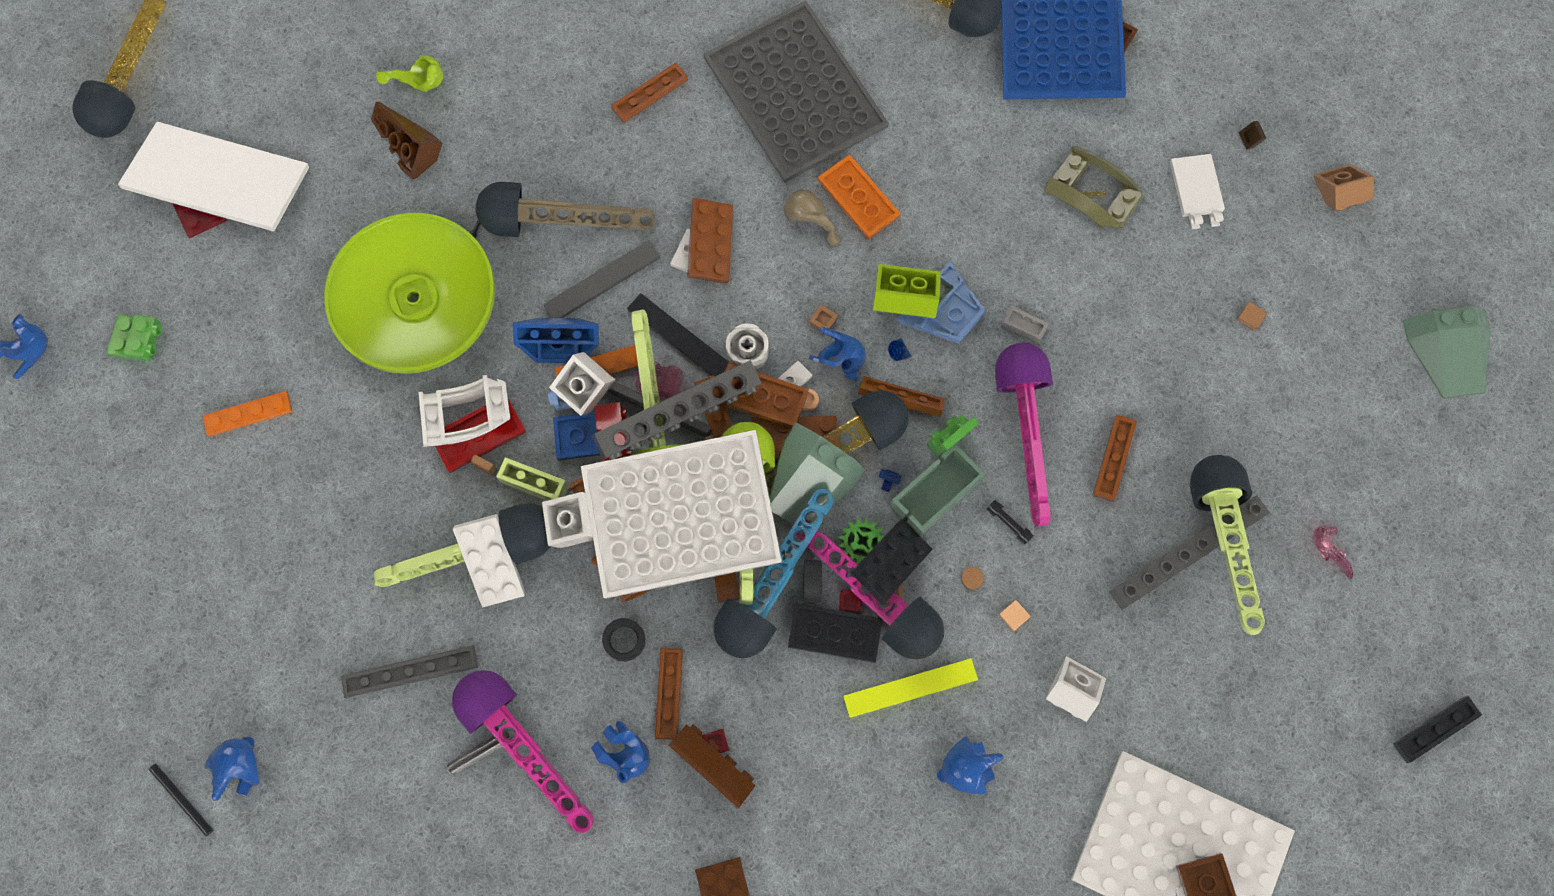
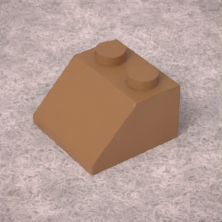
M1352 164L1313 175L1326 205L1334 210H1344L1348 206L1361 205L1365 201L1374 199V176Z

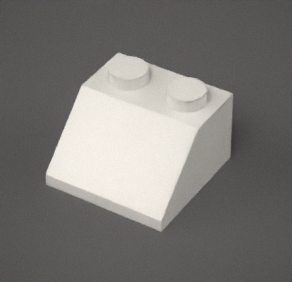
M1066 656L1046 699L1055 706L1061 707L1073 716L1087 722L1100 702L1106 678Z

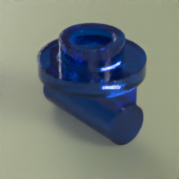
M902 338L894 340L889 344L888 352L894 361L906 360L912 357Z

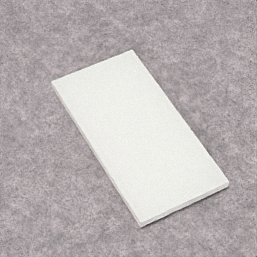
M156 122L118 185L121 189L275 231L309 166L305 162Z

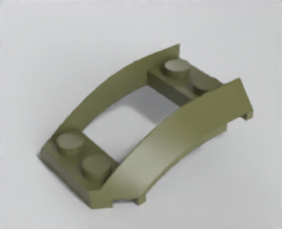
M1072 146V152L1054 177H1049L1045 193H1050L1058 197L1060 201L1076 208L1101 228L1106 226L1122 228L1143 198V194L1135 181L1125 172L1101 156L1079 146ZM1089 164L1105 171L1124 185L1107 211L1094 200L1073 188Z

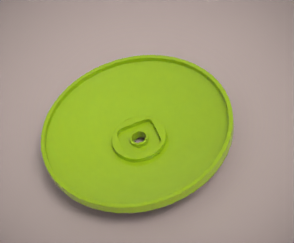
M402 213L382 218L369 224L351 237L341 248L329 269L324 291L325 311L328 322L337 339L347 351L363 363L386 372L419 373L451 362L468 350L478 339L492 313L495 298V281L491 264L483 248L463 227L437 215ZM418 294V301L414 303L409 302L411 295Z

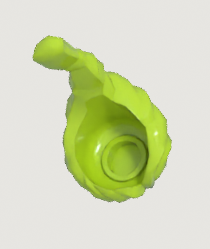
M421 55L411 66L410 70L394 69L388 72H377L376 79L380 84H387L393 78L401 83L412 86L414 90L428 92L440 86L443 80V71L437 59L429 55Z

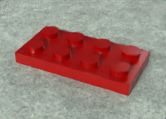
M509 399L510 420L476 438L459 443L435 446L449 473L470 463L474 455L481 457L526 433ZM486 405L445 426V433L469 429L487 422Z

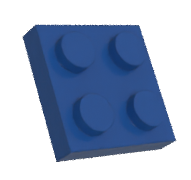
M595 412L582 416L578 414L553 417L556 458L558 461L600 456L592 438V435L597 433Z

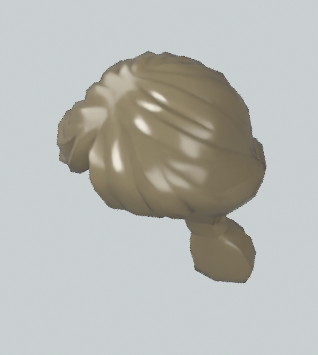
M800 189L793 192L787 198L784 205V213L789 219L812 221L828 231L827 240L831 246H836L840 243L841 240L836 233L835 225L832 224V221L825 214L826 209L823 202L811 191Z

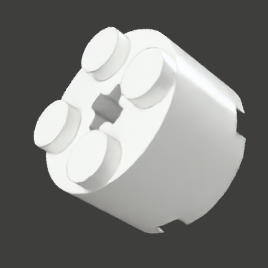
M741 324L735 327L726 339V351L729 362L739 366L751 360L755 370L763 367L769 354L768 337L765 332L754 324ZM745 346H750V349L746 350Z

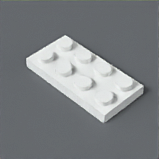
M497 514L453 527L482 608L525 596V590L516 565L505 547Z

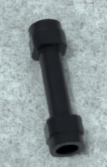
M994 500L987 508L989 513L993 517L997 516L1018 535L1017 539L1025 545L1034 535L1029 529H1023L1002 509L1004 506Z

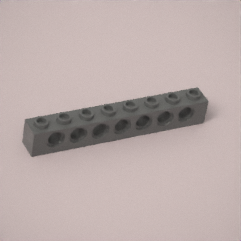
M751 360L609 426L593 434L592 438L602 459L604 460L609 457L610 460H614L622 456L621 451L627 448L631 452L641 447V442L649 439L651 442L662 437L660 433L668 429L670 433L681 428L680 423L685 420L691 423L701 418L699 414L704 411L710 414L720 409L718 405L723 402L729 405L739 400L737 396L745 393L747 396L758 391L756 386L762 384ZM732 379L739 381V389L733 388L731 384ZM713 388H718L721 391V398L713 396ZM694 397H699L702 400L701 408L694 405ZM675 406H679L682 408V417H678L674 414ZM655 415H660L664 419L663 426L655 424ZM639 424L644 427V435L639 436L635 433V425ZM616 434L624 436L625 443L623 445H618L615 442L614 437Z
M1257 495L1239 506L1245 529L1270 513ZM1230 515L1222 517V521L1226 524L1234 522L1233 517ZM1211 524L1109 591L1121 610L1218 548L1220 545L1215 524ZM1235 535L1227 536V541L1233 538Z

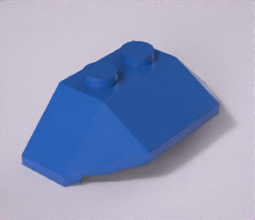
M535 318L513 322V341L515 346L537 363H567L574 354L584 352L589 355L599 345V324L580 318Z

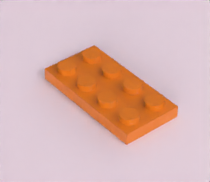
M850 154L818 176L817 181L868 240L901 215Z

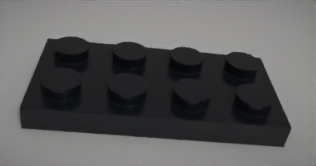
M901 519L850 573L881 604H884L933 549Z
M795 603L788 648L876 663L882 619Z

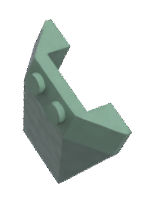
M1476 306L1434 310L1403 320L1407 341L1442 398L1485 393L1490 328L1484 310Z
M795 423L783 442L769 498L772 512L794 525L802 511L808 507L807 503L815 491L819 489L828 490L833 497L834 505L855 487L865 469L854 458L822 436ZM819 496L817 503L819 505L826 504L829 500L828 496ZM810 513L806 519L813 522L817 519V515Z

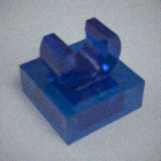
M882 468L879 474V478L884 479L881 490L889 492L892 483L899 485L903 475Z

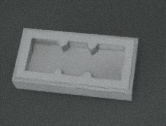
M1012 305L1002 323V326L1037 343H1040L1049 323Z

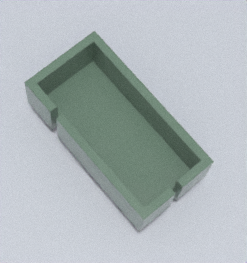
M954 444L941 456L940 460L937 459L892 499L890 506L903 520L907 517V524L921 537L974 489L986 474L957 444Z

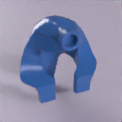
M20 314L11 323L15 326L13 327L14 331L20 338L14 341L0 340V358L5 356L13 360H24L13 375L15 379L23 376L47 349L48 343L44 331L37 325L25 321L24 317Z
M822 327L819 332L834 338V341L824 348L818 357L810 355L809 359L833 367L841 364L842 371L846 374L845 378L857 381L858 370L863 366L866 358L864 346L854 337ZM830 357H835L832 361L828 360Z
M622 721L616 722L618 732L609 725L603 731V734L613 745L625 744V749L618 753H607L599 741L595 742L591 749L599 763L617 770L618 780L621 783H626L630 778L639 777L647 770L650 763V754L647 745L633 731L629 730Z
M245 737L243 739L225 740L207 758L204 768L212 771L213 780L211 785H214L212 790L213 801H218L221 798L223 791H225L227 784L232 778H240L236 792L246 796L253 785L259 784L257 764L253 752V738Z
M964 737L947 753L943 760L942 769L937 773V778L940 782H946L956 790L972 794L987 793L986 784L995 779L990 767L1003 759V755L1001 753L986 754L982 742L978 744L970 743L968 737Z

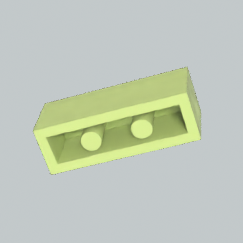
M506 457L496 476L502 484L546 501L564 497L569 487L567 482L561 478Z

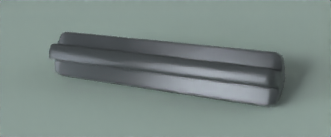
M504 731L505 737L511 739L508 732ZM492 737L447 764L450 773L455 775L499 749L502 745L495 737Z

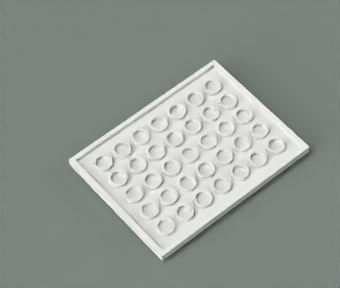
M756 430L581 466L603 598L605 599L782 563Z
M1121 751L1071 880L1104 896H1185L1176 865L1223 853L1236 896H1272L1295 830Z

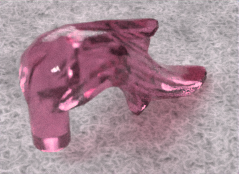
M1317 527L1313 532V540L1325 561H1328L1329 558L1332 559L1346 576L1352 579L1353 569L1345 557L1347 554L1339 551L1333 545L1330 535H1337V527Z

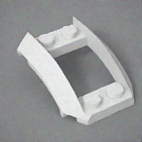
M483 375L482 379L464 386L436 390V393L431 394L419 392L424 447L467 441L488 433L510 420L506 383L499 379L495 381L487 378V375ZM485 397L487 422L469 429L445 433L442 408L473 402Z

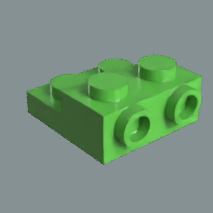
M118 314L107 354L150 362L151 356H154L156 353L155 343L157 336L159 337L162 333L161 322L154 317L134 315L132 317Z
M963 414L958 418L954 415L944 423L947 427L943 431H940L938 428L929 436L931 441L926 445L938 457L975 428L979 422L975 417L968 421Z

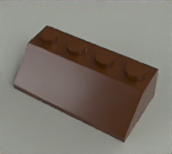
M686 724L668 746L739 809L755 787L752 783L754 778L745 770L742 773L735 768L737 762L728 754L723 757L717 751L720 747L711 739L706 742L701 737L703 732L694 724L691 727Z

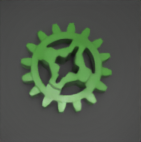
M857 519L856 525L849 522V530L843 528L842 532L845 536L839 537V540L844 542L839 547L845 549L844 552L855 560L857 564L873 549L871 546L872 542L876 539L878 544L884 537L880 536L883 529H876V522L869 525L868 519L864 523ZM860 529H866L870 532H862ZM851 534L854 542L848 546V538ZM859 538L867 540L866 546L863 544L858 545ZM855 553H864L865 556H858Z

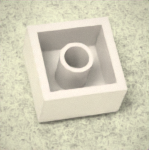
M582 352L574 354L549 388L582 416L592 412L594 406L598 404L615 379L587 354Z
M579 492L542 502L548 546L564 548L593 540L585 493Z

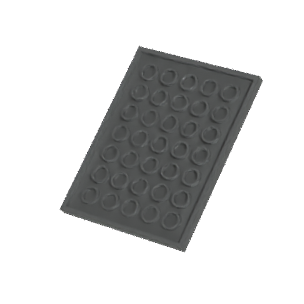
M806 0L703 54L705 61L784 183L888 127V121Z

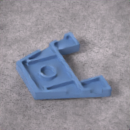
M949 262L941 270L940 280L952 288V290L938 304L936 318L900 314L897 321L908 327L959 344L985 315V309L973 292L968 289L961 275L956 272L954 265Z

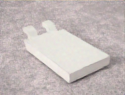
M1205 154L1171 159L1170 165L1182 217L1189 216L1191 229H1199V224L1204 222L1202 215L1209 214L1211 227L1220 226V222L1224 220L1222 212L1225 207L1212 155Z

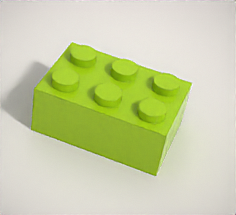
M878 264L873 311L936 318L940 298L941 271Z

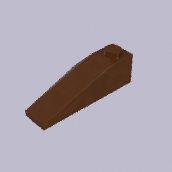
M381 102L375 103L371 117L373 124L382 138L389 139L391 154L396 152L401 159L397 163L400 169L411 179L418 178L438 160L442 142L431 132Z

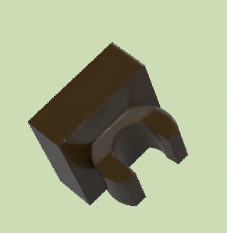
M1259 121L1251 122L1238 132L1247 150L1253 149L1267 139Z

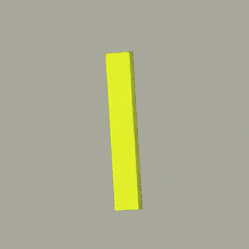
M970 658L844 695L843 698L849 718L971 683L977 681L978 677Z

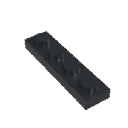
M1464 696L1394 742L1393 745L1405 762L1411 763L1482 716L1471 698Z

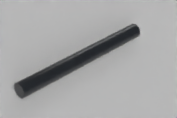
M157 764L152 765L148 769L202 833L206 837L214 831L161 768Z

